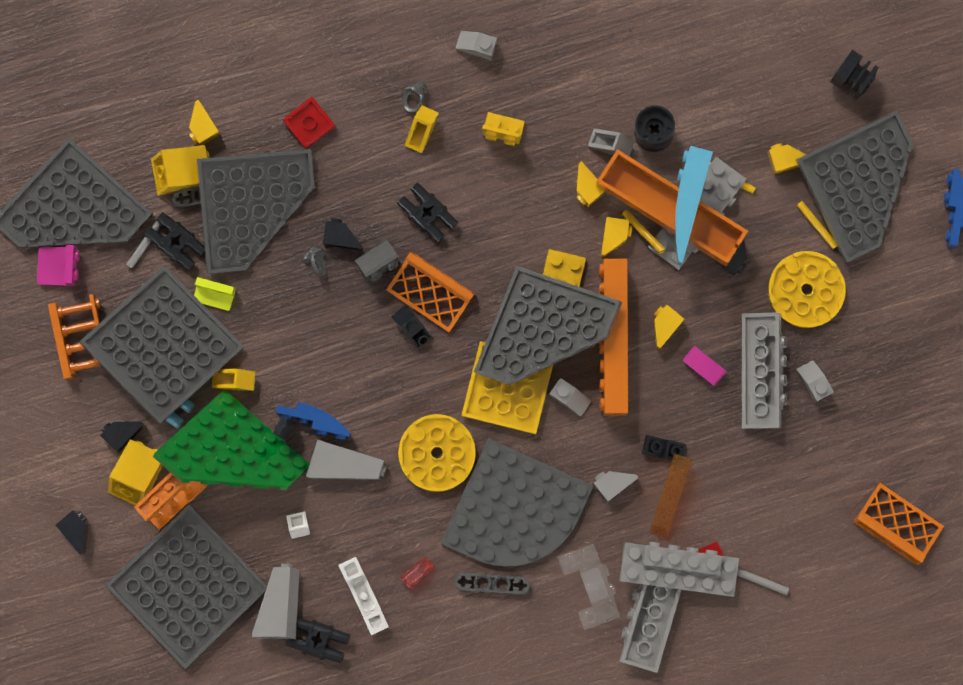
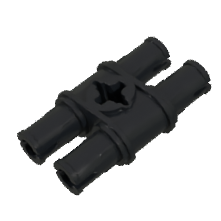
M417 182L410 191L421 201V205L416 207L405 196L397 204L408 214V219L412 220L421 229V232H426L438 244L445 235L434 225V221L440 219L450 230L459 222L447 211V206H444L435 197L434 193H429ZM426 209L429 211L430 209H432V216L429 217L427 215L423 217L425 215L424 210Z
M162 212L156 221L169 231L167 237H163L151 226L144 233V236L156 245L157 250L168 256L171 262L176 261L189 271L195 262L184 254L182 249L188 246L201 257L205 252V247L195 238V233H191L181 225V222H175ZM180 236V245L175 244L171 247V238L176 239Z
M297 617L296 629L308 632V637L306 640L298 637L287 639L286 646L302 651L303 655L307 654L320 658L321 661L328 659L342 663L345 653L329 648L328 644L333 640L347 645L351 634L337 630L333 625L329 626L317 622V620L309 621ZM320 635V638L323 640L322 643L317 644L314 638Z

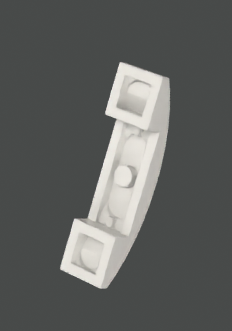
M354 557L339 564L338 566L353 594L370 634L373 635L388 628V623L357 558Z

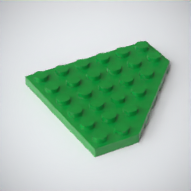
M225 389L153 455L160 464L182 483L196 481L208 485L222 483L227 484V486L242 487L243 485H248L260 489L274 487L278 488V490H287L310 465L281 438L274 435L271 429Z

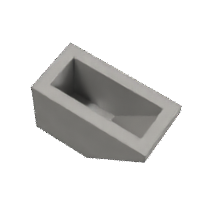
M461 31L455 49L492 60L497 38L480 32Z
M594 129L588 147L612 156L618 149L630 156L635 141L619 132Z
M813 360L796 369L814 403L834 393L825 375Z
M561 378L549 394L550 397L580 417L591 403L589 398Z
M603 471L594 478L596 482L593 485L608 502L637 480L638 476L611 471L605 474Z

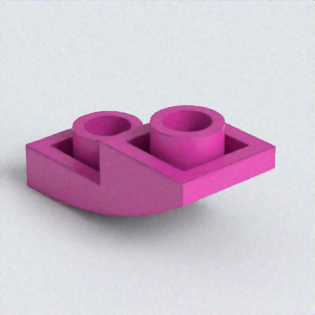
M696 346L682 360L714 386L727 372Z

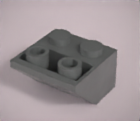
M388 240L356 259L355 262L367 281L372 280L375 282L382 277V273L386 270L390 272L397 268L400 259Z

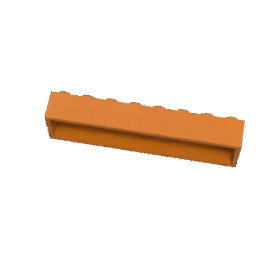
M617 149L596 181V186L675 234V213L679 187ZM699 201L688 243L724 266H727L746 237L748 230Z
M604 259L603 264L599 266V278H603V283L599 285V294L619 300L622 304L608 339L599 343V354H603V360L599 362V372L603 373V379H600L599 390L603 392V398H600V411H603V416H627V259Z

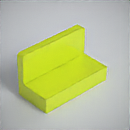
M197 277L195 282L197 287L194 296L204 305L230 311L236 289L232 286Z

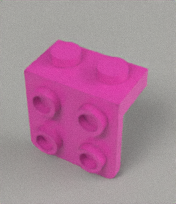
M66 245V247H40L38 251L37 283L40 285L76 286L79 276L76 266L80 257L77 247L74 245Z

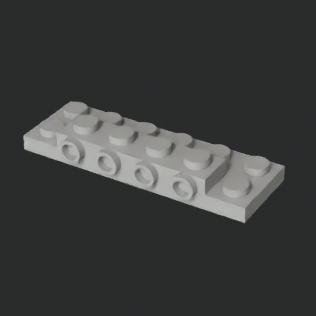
M715 157L709 165L700 201L725 215L723 210L726 206L730 208L736 200L734 198L735 194L747 179L718 157ZM663 227L655 239L665 248V251L659 254L651 244L648 246V249L676 270H679L681 266L677 263L675 234ZM688 243L682 265L692 252L696 254L699 249Z
M781 313L742 314V429L781 428V410H783V405L787 404V395L783 394V386L787 385V376L783 375V367L787 366V357L783 355V348L787 346V338L781 332Z
M624 542L619 581L734 597L739 558L717 555L718 551L713 550L699 553L698 548L687 547V551L679 550L680 546L668 544V548H663L661 543L649 542V545Z
M640 584L639 590L635 589L632 600L635 601L634 607L630 608L627 614L629 624L628 627L623 628L621 638H624V646L619 662L658 672L681 589Z

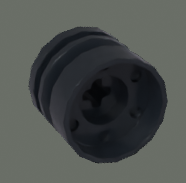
M852 49L830 83L838 89H841L847 83L849 87L846 94L849 95L854 88L857 92L853 99L857 100L875 80L879 67L875 65L870 72L867 68L871 61L861 66L860 62L863 56Z
M657 105L646 107L640 111L636 118L634 131L638 145L648 152H659L666 149L674 137L675 120L668 109ZM651 129H652V130L658 129V132H657V133L654 132V133L652 134V133H651Z

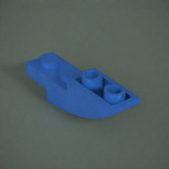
M954 168L947 175L946 184H949L948 192L945 191L943 203H946L945 208L953 210V212L950 211L948 223H951L950 230H947L945 235V241L948 242L947 247L950 248L958 246L960 230H963V177L957 168Z
M301 402L297 403L296 409L277 405L276 413L280 414L279 418L284 417L288 420H291V417L298 418V422L310 424V421H312V429L316 430L315 434L327 436V433L335 434L334 438L341 440L351 437V433L338 420L316 407Z

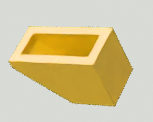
M195 101L189 126L192 133L189 135L195 144L199 142L202 146L221 134L200 101Z
M423 105L420 107L410 128L405 143L406 147L420 153L423 152L439 112Z
M782 143L771 146V149L768 151V157L774 174L798 168L796 159L806 155L788 144L782 146Z
M581 161L578 165L576 189L578 196L576 198L583 206L586 204L590 207L606 191L596 186L598 179Z
M606 218L601 257L605 258L625 243L627 237H631L632 226L629 225V220Z
M668 305L664 308L660 306L654 313V316H656L654 319L655 341L658 350L661 349L684 321V318Z
M221 369L212 378V388L254 391L255 371Z

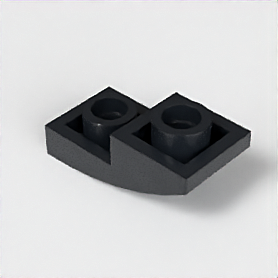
M281 417L275 425L273 434L288 441L296 424Z
M645 435L642 454L682 463L686 444Z

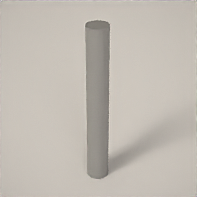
M156 221L152 228L158 232L162 225ZM146 236L126 264L132 269L151 242Z
M738 568L737 576L787 595L788 587Z

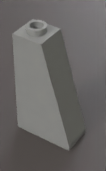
M317 440L306 477L310 479L379 480L380 476L384 477L387 466L384 465V460Z
M281 564V567H273L252 637L258 639L296 638L300 570L293 568L292 564Z

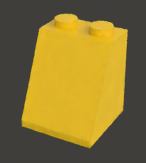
M205 145L165 149L151 158L158 196L199 187L196 159L210 158Z
M130 439L109 476L108 493L133 505H136L152 490L163 466L153 457L157 449L148 448L142 442Z

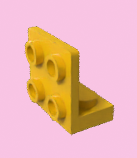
M488 112L485 125L482 127V135L485 136V139L491 141L500 139L504 140V143L507 145L515 146V143H520L525 121Z

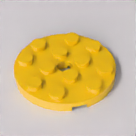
M813 251L796 252L783 259L773 270L768 285L769 300L774 311L781 313V318L785 322L801 328L818 327L830 321L841 309L846 293L845 280L837 265L827 256ZM805 284L812 287V293L809 295H805L802 292L801 288Z
M441 414L424 416L413 422L404 432L398 452L401 468L407 478L416 486L434 492L450 490L461 484L470 474L476 454L475 444L468 429L458 420ZM434 448H440L443 452L442 456L438 459L434 458L431 454Z

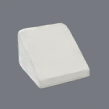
M305 511L286 516L292 539L310 535Z

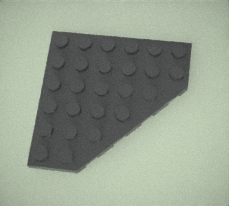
M897 111L796 159L845 263L881 246L885 228H887L891 215L890 212L899 191L898 187L907 166L909 153L913 147V143Z
M68 138L0 211V230L20 248L128 242L149 220L153 213Z
M311 149L196 159L207 274L246 270L256 256L265 248L271 238L279 231L286 220L314 188Z
M516 266L474 373L509 386L608 339L622 302Z

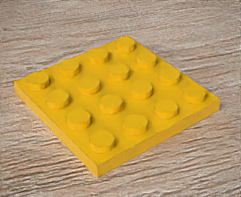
M480 341L461 416L536 434L553 365L509 386L474 373L485 342Z

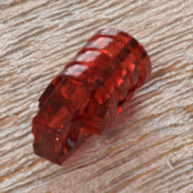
M425 557L399 577L411 590L435 566L429 558Z

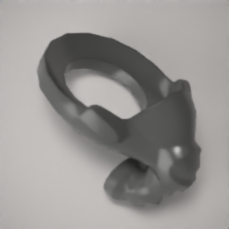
M418 81L416 84L404 89L402 104L406 111L417 112L423 105V93H427V85L424 81ZM412 93L417 94L419 98V103L415 108L410 107L408 103V98Z
M311 247L304 255L303 262L309 263L311 261L314 271L319 276L326 274V261L323 259L325 251L322 248ZM315 261L317 262L320 271L318 270V268H317V266H316V264H315Z

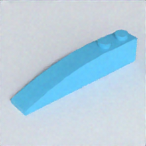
M690 146L689 151L685 150L682 162H686L684 170H679L677 180H680L675 213V246L677 263L680 266L683 263L713 153L712 151Z

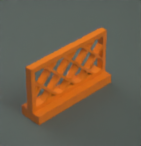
M414 252L408 254L405 262L386 289L447 332L452 330L475 296V293ZM408 264L415 268L416 276L405 277L404 270ZM419 277H429L432 287L422 289ZM417 278L419 289L408 291L406 280ZM404 281L406 292L397 293L392 288L396 282ZM444 287L448 297L437 299L435 288ZM433 289L435 300L424 302L422 291ZM419 291L421 303L414 304L410 301L409 293ZM458 297L464 301L460 309L453 310L452 298ZM448 299L450 311L440 312L438 301ZM435 302L437 313H427L425 304ZM451 313L452 322L449 327L442 323L441 314Z
M881 483L877 485L853 521V523L916 566L923 562L926 554L944 528L942 524ZM880 489L887 493L888 501L878 502L877 493ZM900 502L903 504L904 512L895 513L893 503ZM889 503L891 514L881 515L879 505ZM876 506L878 516L871 517L865 512L868 507ZM916 513L919 515L920 523L911 524L909 514ZM905 514L907 525L898 526L895 516ZM892 517L894 527H885L882 518ZM921 525L923 536L914 537L912 527ZM925 525H934L937 527L936 532L927 535ZM908 528L910 538H901L898 529ZM924 539L926 547L923 552L916 548L915 540Z

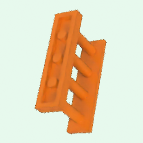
M93 294L89 295L90 302L62 308L57 303L48 304L63 379L65 380L74 379L73 374L76 371L101 366L96 359L76 364L71 363L69 355L86 349L80 343L74 345L67 344L65 338L68 334L93 329L101 323L99 314L101 303L99 298H96ZM92 309L94 321L67 327L62 324L61 318H64L65 315Z
M170 472L134 508L145 521H151L161 531L208 484H201L196 481L182 483Z

